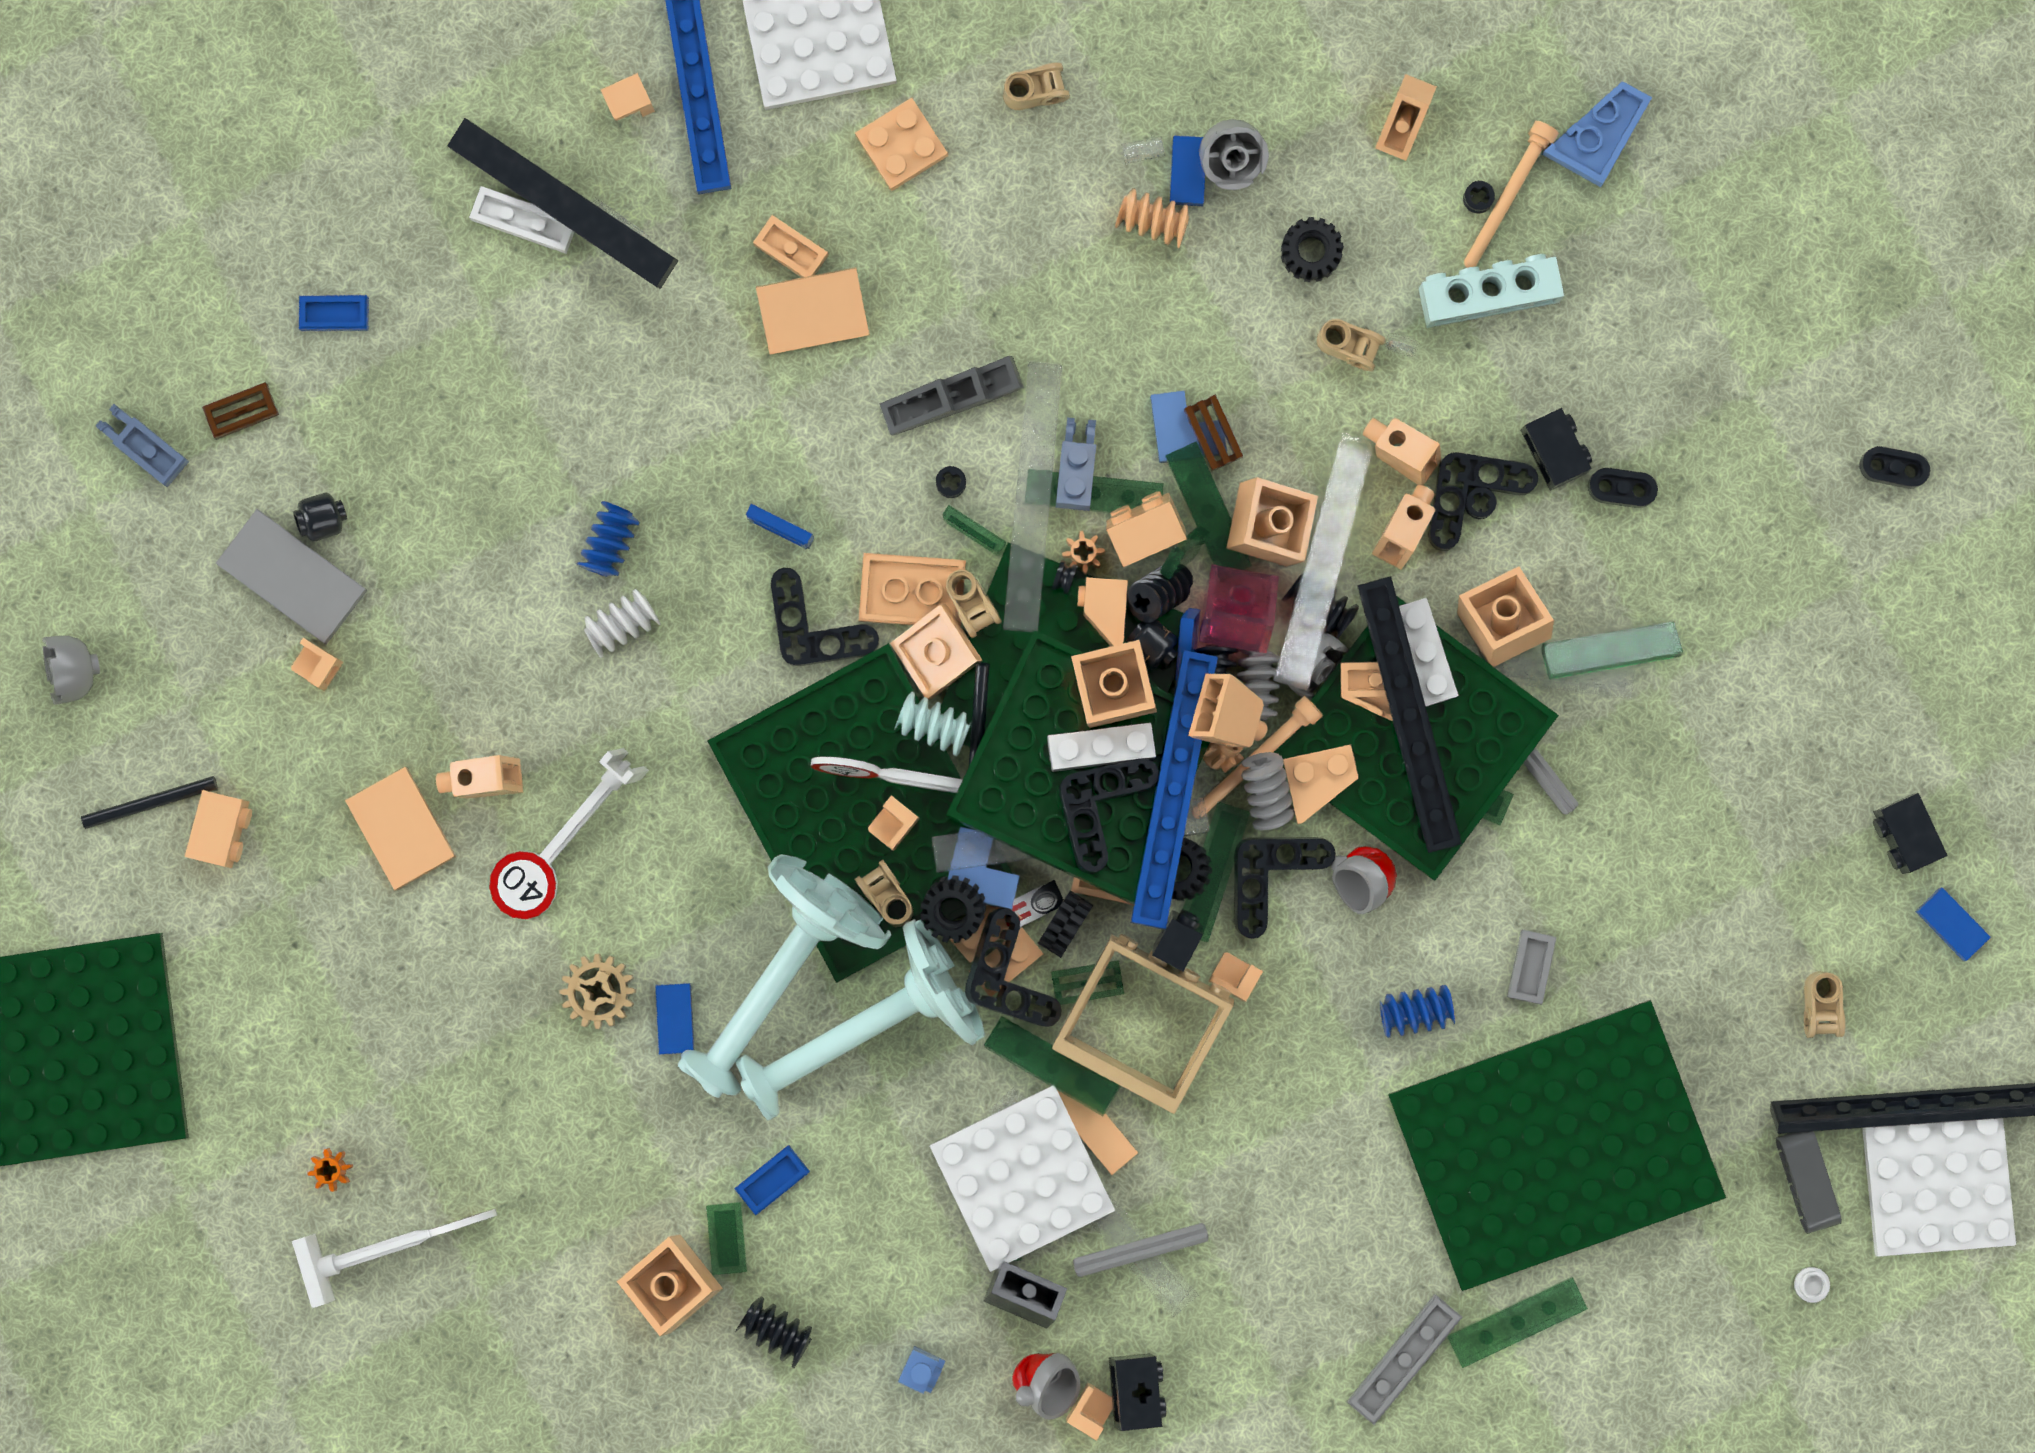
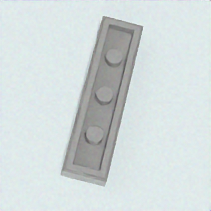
M1434 1294L1346 1402L1375 1425L1462 1319V1316Z

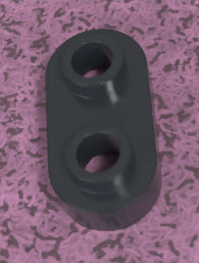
M1876 446L1866 451L1859 462L1860 471L1867 480L1907 489L1919 487L1930 476L1929 462L1922 455L1882 446ZM1876 459L1881 462L1882 468L1880 471L1872 468V460ZM1906 466L1914 468L1915 476L1913 478L1905 474Z
M1601 468L1588 481L1590 496L1595 501L1604 504L1643 508L1652 503L1658 493L1655 479L1643 472ZM1600 481L1609 482L1611 486L1609 492L1600 490ZM1639 485L1644 489L1642 497L1634 495V486Z

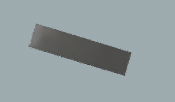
M1006 356L980 368L973 367L947 379H937L879 404L890 435L893 436L991 402L1021 390L1024 386L1013 356Z

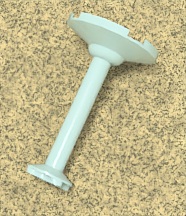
M781 854L775 857L768 866L770 879L793 906L792 916L797 925L709 1052L685 1050L681 1054L678 1067L686 1074L695 1078L704 1090L714 1097L719 1098L722 1093L737 1095L741 1091L740 1083L731 1072V1067L820 940L832 941L839 937L863 947L879 949L891 937L890 930L884 934L879 927L883 917L861 895L829 873L823 880L813 873L806 871L803 867L807 862L797 857Z
M914 919L906 922L903 926L911 967L904 977L905 987L765 1067L747 1055H743L735 1061L742 1077L741 1086L744 1093L750 1100L756 1103L768 1121L779 1114L777 1093L779 1090L917 1012L929 1018L939 1017L970 1045H974L976 1041L985 1036L982 1020L976 1005L969 1002L965 992L960 987L957 988L948 972L950 968L955 966L939 940L931 936L933 932L930 929H925V923L922 920L915 921Z

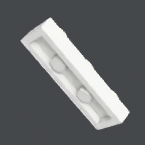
M482 186L469 217L471 221L567 254L574 235V231L535 205Z
M1427 598L1399 606L1425 706L1458 697Z
M1151 723L1048 735L1047 737L1052 772L1111 765L1142 758L1150 760L1156 757Z

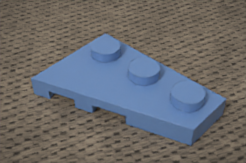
M1622 81L1584 117L1572 125L1554 144L1552 143L1545 149L1542 155L1601 187L1652 97Z

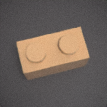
M202 790L185 857L232 868L233 863L238 862L242 855L243 842H239L242 829H247L251 821L252 809L248 808L250 802Z

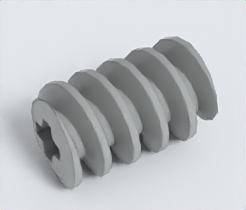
M1239 649L1241 653L1248 655V657L1238 660V665L1247 669V671L1238 673L1237 679L1245 682V686L1263 700L1264 706L1260 720L1267 721V718L1277 716L1278 714L1277 711L1268 708V705L1279 702V698L1270 695L1269 692L1280 688V684L1271 681V677L1281 674L1280 670L1272 667V663L1282 661V657L1271 651Z
M1272 752L1259 753L1247 757L1241 763L1243 766L1250 768L1242 772V778L1249 781L1244 786L1245 791L1253 793L1247 798L1248 803L1254 806L1251 808L1250 814L1252 817L1257 818L1252 823L1253 827L1256 830L1279 828L1288 823L1295 814L1294 808L1291 805L1292 798L1290 793H1288L1289 785L1285 780L1287 775L1283 768V758L1279 754Z

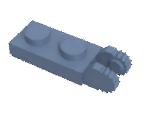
M113 404L109 409L112 415L127 424L123 431L117 434L114 428L101 420L95 426L113 440L112 444L168 488L189 461L135 417L131 418L122 409Z
M1067 417L1065 441H1062L1056 508L1090 511L1096 444H1094L1096 420H1088L1086 424V443L1073 442V435L1076 430L1075 418Z

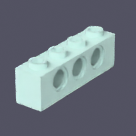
M1537 254L1527 257L1524 263L1513 265L1512 260H1506L1493 264V269L1480 271L1479 267H1469L1460 270L1459 275L1446 277V273L1427 276L1426 281L1422 282L1419 287L1426 328L1559 303L1564 297L1556 257L1546 258L1545 254ZM1518 276L1527 277L1531 281V289H1520L1516 285L1515 278ZM1486 282L1495 284L1498 288V295H1486L1482 290V284ZM1454 288L1460 289L1465 295V301L1461 303L1452 301L1448 294L1449 290Z

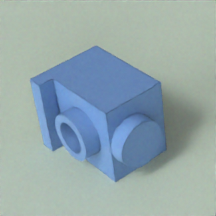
M914 1346L898 1382L922 1394L925 1391L931 1393L940 1376L945 1360Z

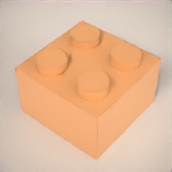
M1259 477L1241 482L1226 548L1286 567L1305 562L1318 496Z
M1157 491L1142 498V505L1133 509L1126 505L1110 513L1111 518L1107 520L1106 530L1123 567L1187 540L1186 529L1170 493L1162 495L1160 491Z
M1519 566L1459 595L1457 615L1487 662L1493 667L1552 638L1554 619Z
M1140 640L1071 656L1089 728L1157 712Z
M681 1235L669 1236L617 1281L659 1336L672 1333L723 1289Z

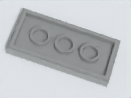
M258 509L255 510L216 562L218 566L326 645L367 592V589Z

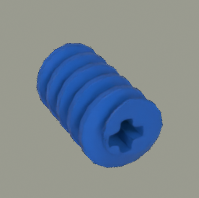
M602 501L601 504L608 512L599 511L596 517L603 524H593L591 526V530L598 537L586 538V543L593 550L583 549L581 555L588 562H577L576 565L601 576H619V572L612 565L613 563H624L625 560L617 552L618 550L629 551L630 547L622 540L623 538H634L635 534L628 529V525L639 526L640 522L632 516L633 513Z
M1446 985L1440 986L1438 996L1435 990L1429 987L1426 989L1425 998L1419 989H1416L1412 992L1411 1000L1406 992L1403 991L1399 992L1397 1002L1392 994H1386L1384 1004L1380 1001L1381 1019L1387 1038H1391L1392 1027H1396L1399 1034L1403 1036L1406 1025H1410L1414 1034L1418 1033L1420 1023H1424L1428 1032L1432 1031L1433 1021L1436 1020L1441 1029L1446 1028L1448 1018L1455 1025L1453 1001Z

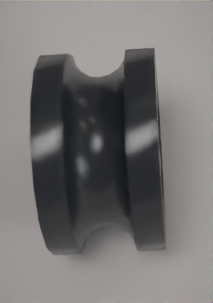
M1478 180L1472 182L1463 194L1465 207L1468 211L1476 214L1486 212L1495 200L1493 187L1485 181ZM1483 190L1486 193L1484 199H1488V202L1485 204L1480 201L1477 205L1471 201L1474 195H1470V192L1478 193Z
M954 466L941 469L936 476L938 492L946 498L960 496L966 488V478L962 470ZM951 474L953 478L959 477L961 483L957 482V487L959 488L954 491L950 487L943 488L941 482H945L944 476Z
M1475 488L1467 495L1465 510L1474 519H1485L1495 510L1497 505L1496 497L1487 488ZM1479 495V498H1482L1484 495L1489 500L1486 503V508L1488 509L1486 512H1482L1481 508L1476 511L1472 507L1475 503L1473 496Z
M1061 560L1052 590L1056 591V589L1061 588L1064 594L1068 595L1078 566L1068 567L1066 561Z

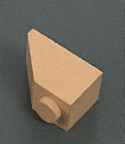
M1405 74L1375 149L1405 161L1407 160L1437 86Z
M1086 577V586H1079L1077 606L1084 607L1083 616L1110 647L1123 644L1128 580Z

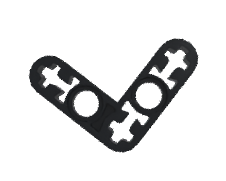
M1459 452L1446 455L1438 468L1433 507L1436 510L1430 520L1428 533L1430 544L1437 550L1448 551L1459 542L1468 487H1484L1494 492L1518 496L1526 495L1537 486L1538 474L1536 469L1526 463ZM1453 460L1459 461V467L1464 468V472L1457 474L1455 484H1462V489L1455 486H1442V481L1450 482L1451 471L1446 469V465H1451ZM1490 465L1496 469L1498 477L1495 482L1485 483L1480 479L1479 470L1482 466ZM1504 467L1510 469L1507 474L1510 476H1518L1521 471H1525V476L1531 479V483H1526L1523 488L1518 487V481L1508 479L1506 486H1502L1501 482L1505 475ZM1452 493L1457 496L1459 505L1456 510L1447 511L1442 508L1440 498L1443 494ZM1437 514L1445 518L1457 517V523L1452 520L1449 522L1448 533L1453 534L1454 538L1448 539L1446 544H1442L1441 538L1435 536V532L1441 531L1444 524V519L1437 520Z
M785 567L773 573L771 591L782 658L792 666H805L858 658L877 650L879 636L877 631L869 625L860 624L809 632L803 585L799 574L795 570ZM788 574L790 580H796V584L790 587L791 597L799 596V602L787 601L779 605L778 599L786 598L783 588L777 587V582L782 581V575ZM788 608H796L801 613L800 622L793 627L787 626L782 622V614ZM804 629V636L797 635L800 647H806V652L800 654L801 659L795 660L792 654H787V649L792 648L791 636L784 638L783 632L795 633ZM866 631L869 637L873 636L874 640L868 643V649L864 650L860 644L850 645L852 652L845 653L846 643L842 636L843 633H849V640L859 638V632ZM834 636L839 640L840 648L835 654L827 655L821 651L820 644L825 637Z
M1146 758L1135 759L1068 775L1061 782L1059 797L1075 862L1082 872L1087 874L1100 872L1108 861V851L1096 802L1145 792L1151 789L1159 777L1158 768L1151 760ZM1139 766H1142L1145 772L1150 771L1151 776L1146 779V784H1142L1141 779L1137 778L1128 782L1130 788H1125V777L1121 769H1126V776L1134 775L1138 771ZM1105 773L1113 774L1118 780L1117 789L1113 792L1104 791L1099 784L1101 775ZM1087 777H1093L1092 787L1096 796H1091L1092 789L1082 791L1079 799H1075L1073 794H1067L1066 790L1071 786L1072 781H1075L1076 785L1081 787L1090 783ZM1080 814L1089 816L1093 821L1092 830L1088 833L1077 831L1074 826L1076 816ZM1093 836L1097 837V841L1090 843L1093 853H1099L1101 856L1096 861V866H1092L1090 861L1084 862L1083 857L1088 853L1086 843L1079 845L1078 840H1087Z
M1320 837L1246 838L1240 841L1234 853V925L1238 933L1246 938L1254 939L1263 935L1267 929L1268 870L1325 869L1332 865L1335 860L1336 852L1332 843ZM1304 843L1302 849L1306 851L1317 850V844H1320V847L1327 851V855L1321 856L1320 862H1317V859L1312 856H1302L1300 844ZM1283 844L1291 845L1294 850V856L1288 863L1279 862L1276 856L1277 849ZM1250 845H1253V848L1260 852L1259 856L1253 858V868L1256 870L1260 869V874L1253 872L1242 874L1243 868L1250 870L1249 859L1243 857V852L1249 851ZM1301 857H1303L1304 863H1300ZM1248 879H1256L1260 884L1259 893L1252 898L1245 897L1242 891L1243 884ZM1243 902L1252 905L1260 903V908H1252V915L1259 920V925H1254L1253 931L1250 932L1249 928L1243 925V920L1249 919V908H1242Z
M998 908L993 910L986 918L965 985L967 999L974 1005L1034 1025L1044 1027L1055 1025L1059 1021L1062 1012L1061 1005L1057 999L1004 981L1020 930V920L1018 915L1010 909ZM1005 917V921L1010 923L1008 929H1002L1000 933L1001 927L996 925V921ZM991 936H999V939L1006 941L1003 945L999 942H990ZM992 947L998 949L1001 956L999 963L994 967L988 966L985 962V953ZM985 982L986 989L997 991L998 994L996 998L982 995L980 998V993L975 991L976 986L983 985ZM1011 991H1016L1021 996V1004L1019 1008L1011 1011L1006 1006L1005 1000ZM1030 1003L1038 1006L1046 1005V1008L1051 1010L1050 1016H1043L1042 1018L1040 1012L1028 1010Z

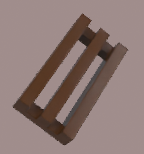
M266 382L202 407L212 435L216 440L279 415L268 384ZM258 394H263L264 398L215 418L212 412ZM264 406L268 407L267 410H264L262 412H259L257 414H254L252 416H249L247 418L236 421L234 423H231L218 429V424L229 421L231 419L252 412Z
M1216 394L1204 401L1201 400L1192 406L1184 408V412L1211 471L1243 458V454ZM1209 406H1212L1233 454L1228 456L1207 410ZM1200 411L1221 460H1215L1194 414L1195 412Z

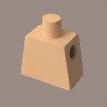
M1372 418L1364 429L1363 436L1376 443V456L1417 485L1424 486L1441 461L1440 444L1396 418L1388 426ZM1398 443L1402 444L1401 446H1393Z
M1417 485L1412 495L1405 493L1375 546L1372 555L1400 570L1403 569L1414 553L1436 510L1430 505L1435 496L1431 489L1423 485Z
M1205 674L1188 736L1223 746L1250 748L1254 741L1262 740L1267 733L1266 723L1260 720L1264 706L1263 700L1231 674Z
M496 755L451 762L449 772H441L436 775L438 792H452L454 797L467 799L523 793L520 759Z

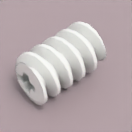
M636 589L633 590V602L629 601L625 596L621 597L622 608L619 609L612 602L609 603L610 615L607 616L599 609L597 610V622H594L588 616L585 617V633L600 658L603 657L602 646H605L611 652L615 651L614 639L622 645L627 644V632L634 638H638L639 625L649 632L651 630L650 619L661 625L646 597Z

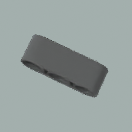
M1814 1132L1788 1133L1776 1137L1777 1149L1782 1150V1152H1779L1788 1184L1792 1183L1789 1187L1799 1217L1803 1216L1800 1222L1804 1231L1810 1234L1841 1224L1840 1210Z

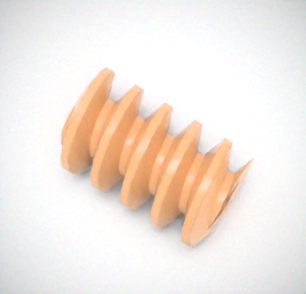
M1132 188L1123 199L1115 228H1118L1124 220L1127 232H1131L1137 224L1139 236H1144L1148 229H1151L1152 240H1157L1161 233H1164L1165 244L1169 245L1174 237H1177V247L1180 248L1190 217L1188 215V205H1184L1179 212H1176L1175 201H1171L1166 208H1163L1162 197L1159 196L1153 204H1150L1148 192H1145L1142 198L1138 200L1136 189Z

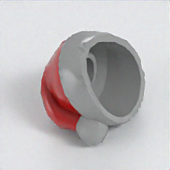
M1357 847L1347 856H1335V860L1331 865L1333 870L1332 879L1343 902L1357 914H1366L1380 907L1395 888L1397 879L1395 865L1388 855L1378 848Z
M1030 1354L1016 1365L1012 1373V1385L1017 1390V1403L1020 1406L1028 1407L1031 1405L1032 1409L1044 1419L1053 1420L1063 1416L1074 1405L1080 1392L1078 1371L1073 1362L1064 1354Z

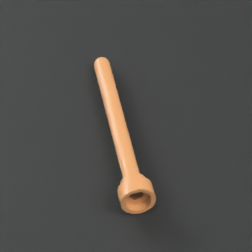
M1541 121L1534 122L1528 133L1530 136L1528 140L1530 143L1529 147L1464 260V265L1467 268L1477 266L1541 151L1547 149L1552 143L1554 144L1559 133L1552 126Z
M1304 695L1295 704L1296 708L1292 711L1293 716L1250 756L1265 752L1273 753L1302 725L1305 727L1310 723L1314 725L1323 714ZM1241 763L1193 807L1191 811L1192 816L1195 819L1203 818L1243 781L1242 772L1250 767H1245Z

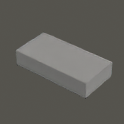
M1521 930L1507 997L1540 1005L1543 1004L1556 937Z

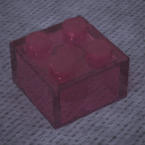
M1211 564L1204 593L1199 642L1267 654L1274 628L1279 576Z

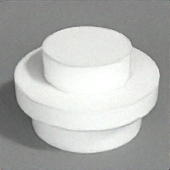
M1808 1267L1802 1269L1796 1275L1794 1288L1801 1299L1815 1303L1827 1296L1830 1289V1281L1822 1270Z

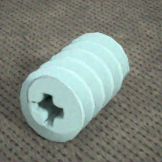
M911 692L904 702L895 728L902 724V735L904 736L912 729H915L914 739L917 741L927 734V744L929 746H932L940 739V749L942 751H945L953 744V755L958 756L971 723L969 725L966 724L965 712H962L957 719H953L954 708L949 707L944 714H941V703L939 702L931 709H928L927 697H924L918 704H915V693Z

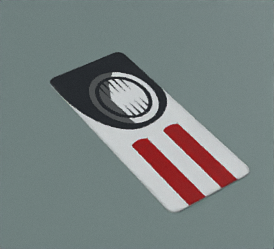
M1052 880L1014 899L1012 911L1022 917L1021 919L1019 918L1020 927L1058 909L1064 899L1056 881Z

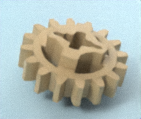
M595 954L593 962H590L586 956L581 957L582 966L580 968L574 964L569 966L574 973L572 977H562V980L568 983V988L560 990V994L568 995L569 999L562 1006L563 1008L572 1007L574 1009L570 1015L572 1020L579 1016L583 1017L581 1023L583 1027H587L591 1020L594 1021L595 1029H601L604 1020H606L610 1027L614 1026V1016L617 1015L625 1019L627 1016L622 1010L623 1007H633L634 1005L631 1000L627 999L628 994L636 993V989L628 988L627 984L634 977L633 975L624 976L622 974L626 968L624 963L617 967L613 966L615 957L609 956L605 963L602 962L601 954ZM600 968L595 977L588 980L580 978L585 972ZM612 974L619 981L621 993L616 992L612 986ZM601 982L603 983L602 990L606 991V994L611 995L612 998L598 997L595 1001L593 999L594 993L590 989L585 988L584 985L598 986ZM576 990L582 993L585 1000L583 1008L577 1001ZM607 1003L616 1005L611 1011L602 1015H596L600 1006Z

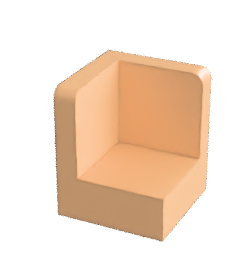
M638 73L601 89L610 112L616 121L638 111L641 112L642 117L655 112Z
M302 638L300 644L304 648L291 666V670L317 688L325 691L343 662L309 640Z
M891 795L883 805L882 811L868 827V831L894 851L917 823L919 817Z
M1226 952L1208 981L1226 988L1232 995L1246 1002L1263 971Z
M1087 1383L1066 1418L1067 1423L1097 1441L1104 1429L1105 1421L1113 1410L1112 1397L1092 1384Z

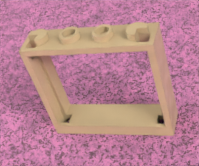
M1112 934L1060 1029L1052 1049L1175 1114L1232 1010L1234 999L1229 997L1231 992L1215 983H1212L1210 987L1199 981L1200 976L1194 971L1185 968L1184 972L1152 956L1153 950L1148 954L1137 948L1138 942L1123 934H1120L1118 938ZM1115 951L1218 1006L1173 1090L1070 1035Z

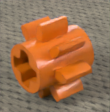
M327 1148L323 1152L324 1158L321 1159L317 1156L311 1158L312 1162L315 1163V1167L307 1175L315 1176L318 1180L315 1186L316 1189L329 1184V1190L334 1192L337 1191L338 1181L344 1184L350 1182L345 1174L346 1170L353 1168V1164H345L342 1160L346 1152L342 1151L336 1156H332L331 1149ZM329 1164L330 1166L337 1167V1172L333 1173L332 1176L323 1172V1168L329 1166Z

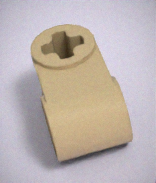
M1049 63L1034 69L1010 74L1004 84L1003 99L1005 104L1014 110H1024L1068 100L1070 94L1069 91L1065 90L1061 76L1063 71L1062 63ZM1020 85L1028 93L1023 97H1016L1011 94L1010 89L1013 86Z
M1340 319L1329 320L1317 334V345L1321 351L1344 360L1354 367L1371 372L1375 368L1373 361L1380 345H1384L1385 338L1382 335ZM1331 329L1338 331L1342 337V342L1337 345L1328 342L1325 335L1326 331ZM1366 344H1367V345H1368V346H1367V349H1366V351H1365V354L1363 355L1364 349H1365Z
M957 570L949 575L946 580L947 592L971 638L976 637V632L994 622L996 624L1002 622L988 595L986 596L979 581L972 573L967 570ZM962 579L971 580L972 587L970 592L966 595H957L955 592L956 584Z
M884 860L879 862V867L863 878L859 876L855 878L856 883L870 903L874 904L881 916L890 925L902 927L906 922L911 921L914 914L913 906ZM895 901L904 902L906 905V914L899 920H894L888 915V908Z
M1813 972L1807 977L1804 985V1030L1806 1037L1813 1038L1815 1034H1835L1836 1037H1843L1845 1034V1014L1843 1010L1842 982L1833 973ZM1826 978L1830 983V991L1827 995L1821 997L1817 993L1816 986L1819 980ZM1819 1021H1830L1829 1023H1819Z

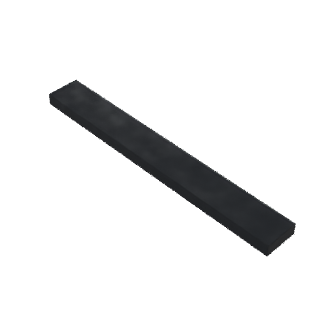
M464 118L447 147L655 287L662 288L678 263V259L470 120Z
M1389 576L1357 585L1427 852L1431 853L1461 845V838L1392 577Z
M2035 1083L1771 1101L1770 1113L1778 1134L2035 1116Z

